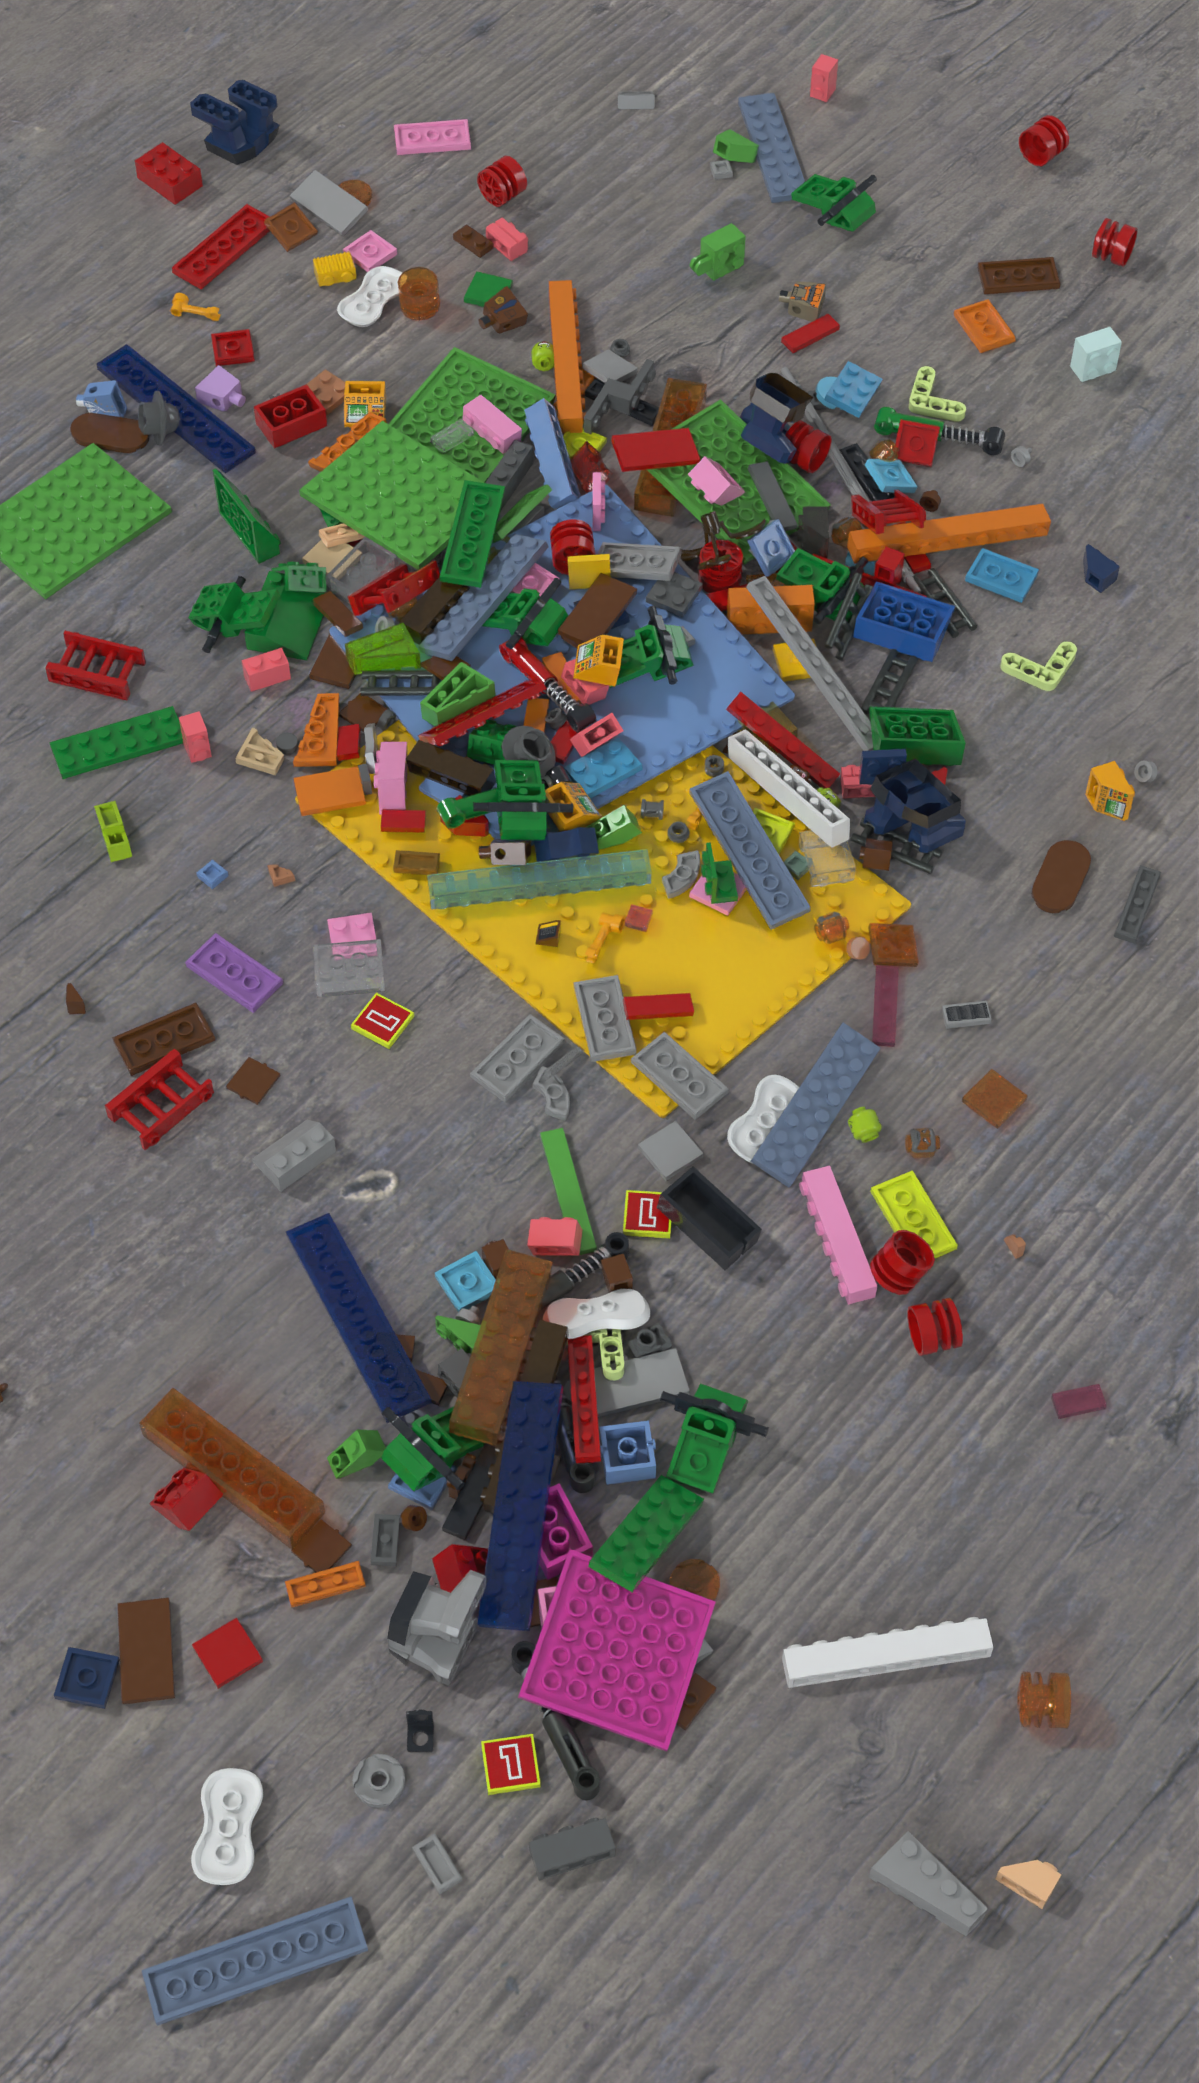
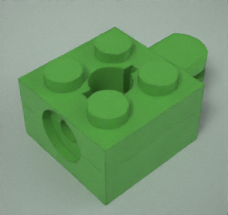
M731 223L701 238L700 255L692 258L689 265L690 268L698 276L706 273L713 281L735 269H739L744 265L746 236Z

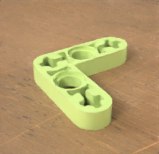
M929 366L921 367L918 370L911 392L909 410L915 414L954 422L962 421L965 418L966 406L961 402L930 396L935 381V370ZM918 388H925L927 391H926V392H920V391H918L917 389H918ZM933 406H940V407H942V409H941V410H935V409H933L932 407H933Z
M1062 642L1045 667L1015 653H1006L1002 656L1000 667L1003 672L1042 690L1051 691L1057 687L1075 660L1077 647L1072 642ZM1069 651L1064 658L1063 653ZM1058 663L1061 664L1063 668L1056 669L1052 665ZM1026 669H1031V670H1033L1035 673L1032 674V675H1029V674H1026V673L1024 672V670H1026Z
M607 1329L592 1331L587 1335H592V1343H599L604 1377L608 1380H619L624 1375L621 1330L611 1329L612 1336L609 1337ZM614 1345L618 1349L615 1352H608L605 1350V1347ZM610 1361H615L616 1370H611Z

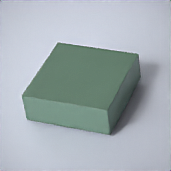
M797 851L784 861L791 876L797 880L808 872L813 864Z

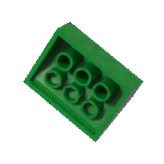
M216 468L213 469L219 513L258 564L279 555L281 541L278 535L272 533L268 522L262 520L258 509L251 506L247 495H243Z
M269 571L261 591L276 589L280 593V597L265 627L245 630L246 647L248 650L263 653L282 648L286 657L307 661L324 615L314 606L313 599L325 593L285 591V574Z
M870 706L873 750L906 749V762L916 759L921 764L928 766L933 764L945 766L962 764L966 742L954 710Z

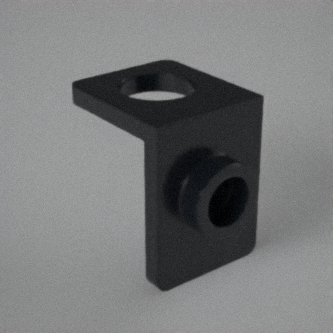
M421 1709L406 1711L408 1725L407 1751L432 1752L434 1740L433 1712ZM418 1732H424L428 1736L427 1743L422 1746H418L413 1742V1736Z

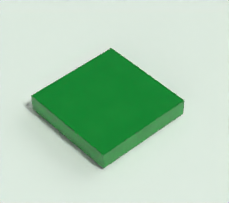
M476 271L464 296V302L484 307V304L504 287L508 286L511 290L513 280Z

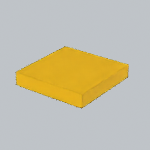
M610 554L568 557L569 590L590 588L600 573L611 577Z

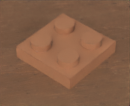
M326 369L307 383L326 409V415L330 414L344 402L345 382Z

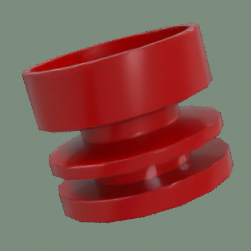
M1052 115L1042 117L1034 125L1023 131L1019 137L1021 153L1029 163L1035 166L1047 164L1069 145V134L1065 125Z
M504 155L478 173L477 184L484 198L493 206L500 207L511 200L512 197L526 190L527 178L520 164L514 158Z
M1105 218L1096 233L1092 257L1098 259L1101 255V260L1105 261L1112 254L1111 263L1124 267L1132 254L1138 228L1125 224L1119 232V222L1114 221L1112 224L1111 219Z
M802 420L794 423L785 435L797 448L790 463H797L798 467L809 473L816 472L829 453L832 443L831 436L819 429L814 430L813 426Z
M576 519L564 520L552 528L550 532L553 566L558 572L568 575L569 556L595 555L593 530L586 522Z
M719 539L716 540L719 557L730 554L731 560L722 565L699 570L698 580L702 583V588L708 593L741 585L743 553L737 544L729 540ZM712 541L705 544L701 549L699 564L715 559Z
M898 1230L892 1234L884 1247L872 1258L870 1268L875 1280L883 1288L898 1295H906L914 1289L915 1285L920 1282V1279L933 1267L935 1258L931 1247L922 1237L907 1230Z
M951 1298L942 1299L941 1302L939 1300L933 1301L932 1312L926 1303L908 1306V1327L913 1345L919 1356L936 1353L938 1341L943 1350H950L951 1346L953 1348L962 1347L961 1319Z

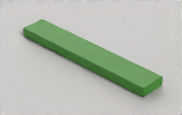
M559 1128L540 1132V1138L562 1217L574 1218L583 1229L579 1255L597 1251L564 1130Z

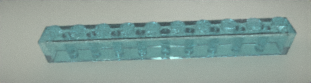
M648 849L533 862L526 865H508L427 875L431 909H445L447 907H465L473 904H489L491 902L512 901L524 898L532 899L566 893L576 894L583 891H599L601 889L622 888L626 886H643L651 884L652 870Z

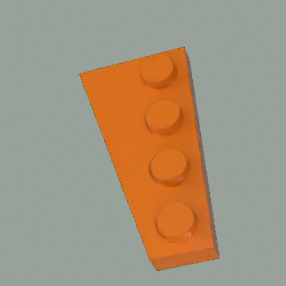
M369 412L351 427L349 433L339 436L334 445L330 448L327 446L321 451L322 454L316 459L313 457L309 460V466L318 471L324 470L381 421L387 423L386 418Z
M339 693L317 694L309 723L306 724L304 730V737L300 741L297 756L293 760L294 767L337 766Z

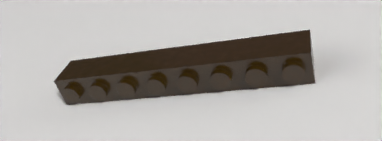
M539 1320L538 1326L532 1329L530 1336L532 1346L530 1350L526 1349L523 1358V1363L526 1364L524 1372H519L516 1386L519 1388L517 1394L512 1395L509 1409H512L510 1417H506L503 1422L502 1432H505L502 1441L498 1440L495 1455H498L496 1463H491L488 1471L489 1486L488 1488L484 1487L480 1501L483 1502L484 1510L514 1519V1504L519 1502L569 1337L567 1326Z

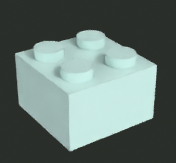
M1111 327L1075 338L1070 367L1081 382L1116 371L1121 340Z

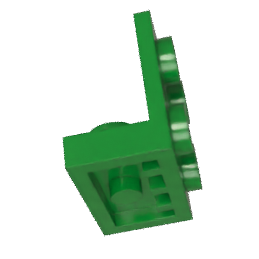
M287 562L278 564L276 568H271V571L285 573V591L326 592V567H319V563L300 564V562Z
M487 719L485 720L486 724L475 728L469 734L467 757L494 764L495 760H505L502 751L504 736L517 726L512 724L502 725L494 720Z
M711 842L706 843V851H702L703 864H701L702 877H706V882L704 883L706 896L710 895L711 904L738 901L731 860L714 862Z

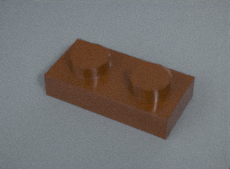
M467 224L453 233V240L479 258L494 249L492 241Z

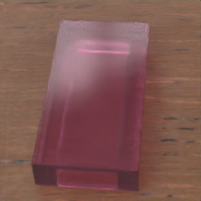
M1099 1384L1053 1393L1051 1396L1058 1419L1104 1410L1107 1406Z

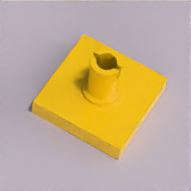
M787 643L773 645L775 660L781 679L784 682L811 678Z

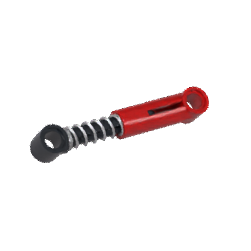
M522 637L513 649L507 648L506 642L499 645L500 653L507 663H513L529 680L544 682L546 690L541 693L547 694L557 706H560V709L566 714L569 725L575 732H579L596 722V715L593 709L587 703L583 705L577 703L575 699H571L572 696L570 694L567 695V691L563 690L562 686H558L557 677L528 649Z

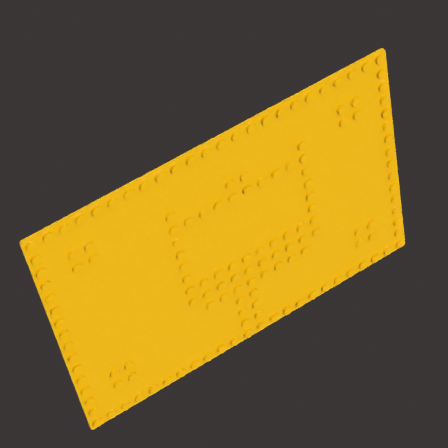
M399 720L389 726L386 731L384 730L377 735L378 750H380L381 742H407V754L409 755L417 743ZM364 745L360 748V758L344 760L331 771L366 764V746ZM713 745L597 809L602 817L625 805L636 816L642 833L623 844L600 849L599 854L591 856V860L587 862L575 860L560 863V866L548 868L547 864H537L534 845L531 846L532 859L526 865H492L491 859H480L479 846H490L494 838L490 833L486 837L454 835L440 822V815L437 812L439 802L419 790V786L426 778L409 772L408 767L405 786L406 810H426L425 833L381 832L378 788H374L375 774H369L372 794L364 795L366 805L311 815L566 1037L580 1047L588 1056L590 1054L573 982L618 975L623 998L629 996L690 993L694 1008L693 1016L629 1020L636 1046V1054L665 1032L710 1073L715 1075L851 959L847 953V944L850 939L863 937L870 943L911 908L909 900L871 870L862 868L863 864L842 847L837 845L831 848ZM717 755L723 759V773L729 771L752 811L754 808H758L795 823V827L779 856L784 862L797 851L813 863L812 868L799 880L793 877L810 905L811 912L771 930L747 889L728 916L689 897L690 891L702 876V851H706V843L711 842L714 862L729 860L703 815L696 830L688 828L689 837L686 841L676 843L671 841L667 835L668 828L674 822H683L687 827L690 823L687 819L692 812H695L697 805L691 797L689 789L714 778L705 773V760L707 757ZM296 796V797H295V801H296V803L299 805L298 799H297V796ZM642 799H646L649 802L664 800L663 820H659L657 817H645L642 819ZM500 849V852L503 855H506L505 852L502 849ZM396 850L440 853L438 876L394 873L393 866ZM698 850L700 854V869L697 879L684 893L668 899L662 883V877L670 874L676 868L677 855ZM732 865L733 872L737 874L736 870ZM604 912L611 915L619 914L625 916L626 921L623 931L621 933L609 932L600 948L597 961L595 963L586 961L588 957L585 955L586 950L593 944L602 927L599 925L601 914ZM832 912L840 913L837 916L839 925L818 932L817 919L819 917H831ZM830 918V921L824 920L822 924H820V928H824L828 926V924H831L832 918ZM561 920L558 947L535 944L539 924ZM635 1055L595 1061L660 1118H665L679 1106L631 1063V1058Z

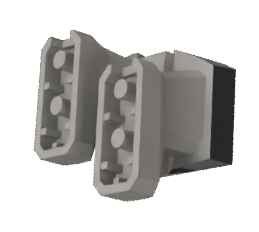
M470 1570L450 1593L438 1588V1583H434L432 1576L413 1571L390 1619L387 1636L389 1652L405 1666L408 1661H411L430 1671L438 1682L450 1686L477 1628V1617L473 1615L484 1593L486 1576Z

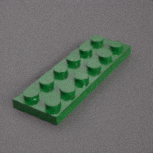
M464 480L440 574L441 582L482 587L505 494V486Z
M171 706L49 743L61 777L66 779L183 744L180 722L174 707Z
M661 1475L591 1558L588 1567L633 1593L701 1508L704 1498Z

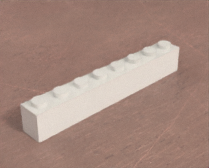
M745 729L728 737L729 758L825 843L833 848L850 839V819Z
M971 1617L965 1619L964 1622L954 1623L953 1621H945L940 1623L939 1626L933 1627L919 1625L913 1630L903 1631V1629H894L887 1634L878 1635V1633H868L861 1638L854 1639L847 1636L835 1642L817 1641L809 1646L795 1644L783 1650L782 1661L788 1688L991 1657L993 1644L987 1619Z

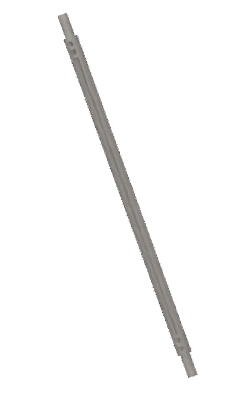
M787 367L782 368L781 373L784 378L802 389L798 380L794 379ZM810 402L805 409L804 415L814 427V430L819 429L829 434ZM832 439L828 456L852 495L859 494L870 502ZM904 559L902 580L908 584L912 591L921 593L919 586L913 578L914 574Z

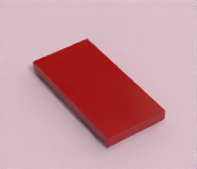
M689 428L612 435L611 438L622 472L695 465L700 462V457Z

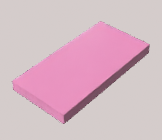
M467 119L394 125L397 155L471 150Z

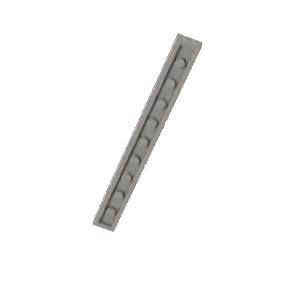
M766 576L749 582L746 587L863 751L873 750L871 722Z

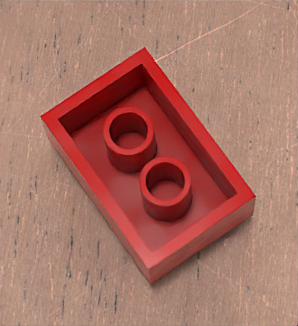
M163 142L135 160L137 178L174 205L203 187L201 169Z
M307 384L254 406L256 424L274 449L327 427L326 409Z

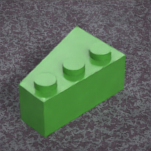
M460 662L420 702L422 719L433 726H437L496 696L494 681Z

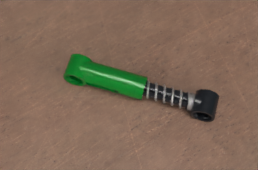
M890 407L879 409L874 425L875 431L881 435L898 433L901 419L939 426L940 431L937 441L941 442L942 437H944L945 440H948V438L952 439V441L959 440V443L965 441L966 444L971 442L973 445L977 443L989 455L1000 454L1005 440V432L999 427H990L984 432L981 430L974 432V429L968 431L967 428L962 430L960 426L956 429L953 425L947 427L944 421L897 413Z
M560 765L552 767L544 777H541L545 790L560 782L573 783L564 767ZM495 788L458 800L452 797L446 798L438 804L437 812L446 827L450 829L457 828L465 820L492 813L486 811L473 812V802H498V790Z

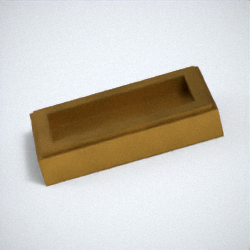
M396 850L393 871L394 873L438 876L440 853Z

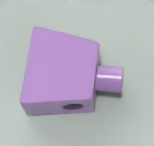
M219 365L195 387L198 403L220 411H227L233 404L242 407L246 400V397L242 395L240 381Z

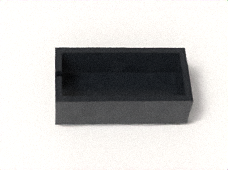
M694 1166L660 1194L657 1208L724 1270H727L740 1258L741 1254L746 1253L757 1243L762 1230Z

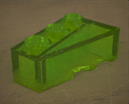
M404 623L345 643L346 658L354 675L362 674V671H381L382 669L393 668L394 670H401L404 667L421 669L420 652Z

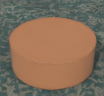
M854 937L849 940L847 953L852 959L861 960L868 956L870 946L865 938Z

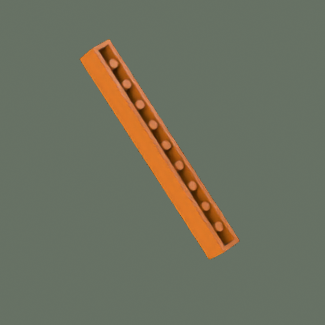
M572 280L549 281L557 417L562 433L570 431V433H583L584 417L586 415V412H582V410H585V398H581V396H584V384H580V382H583V370H579V368H582V357L578 356V354H581L580 342H577L580 340L579 328H575L579 327L578 315H574V313H578L577 301L573 302V300H576V288H572Z
M1036 504L924 521V528H919L911 522L885 526L884 533L875 534L870 529L850 531L847 548L854 564H856L861 557H865L868 562L878 560L885 547L905 553L906 557L1047 536L1051 520L1044 504Z

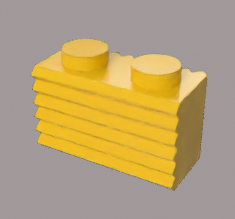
M349 251L347 253L344 252L313 259L314 274L319 287L357 279L356 268Z

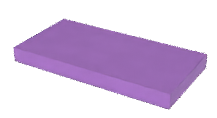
M216 933L185 962L187 968L252 1013L283 984L282 978Z

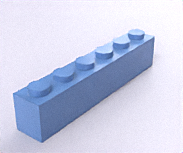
M543 398L524 410L526 414L525 422L530 428V439L536 449L534 453L539 460V470L545 480L543 484L549 485L552 489L549 493L548 502L553 509H558L578 499L581 495L555 407Z

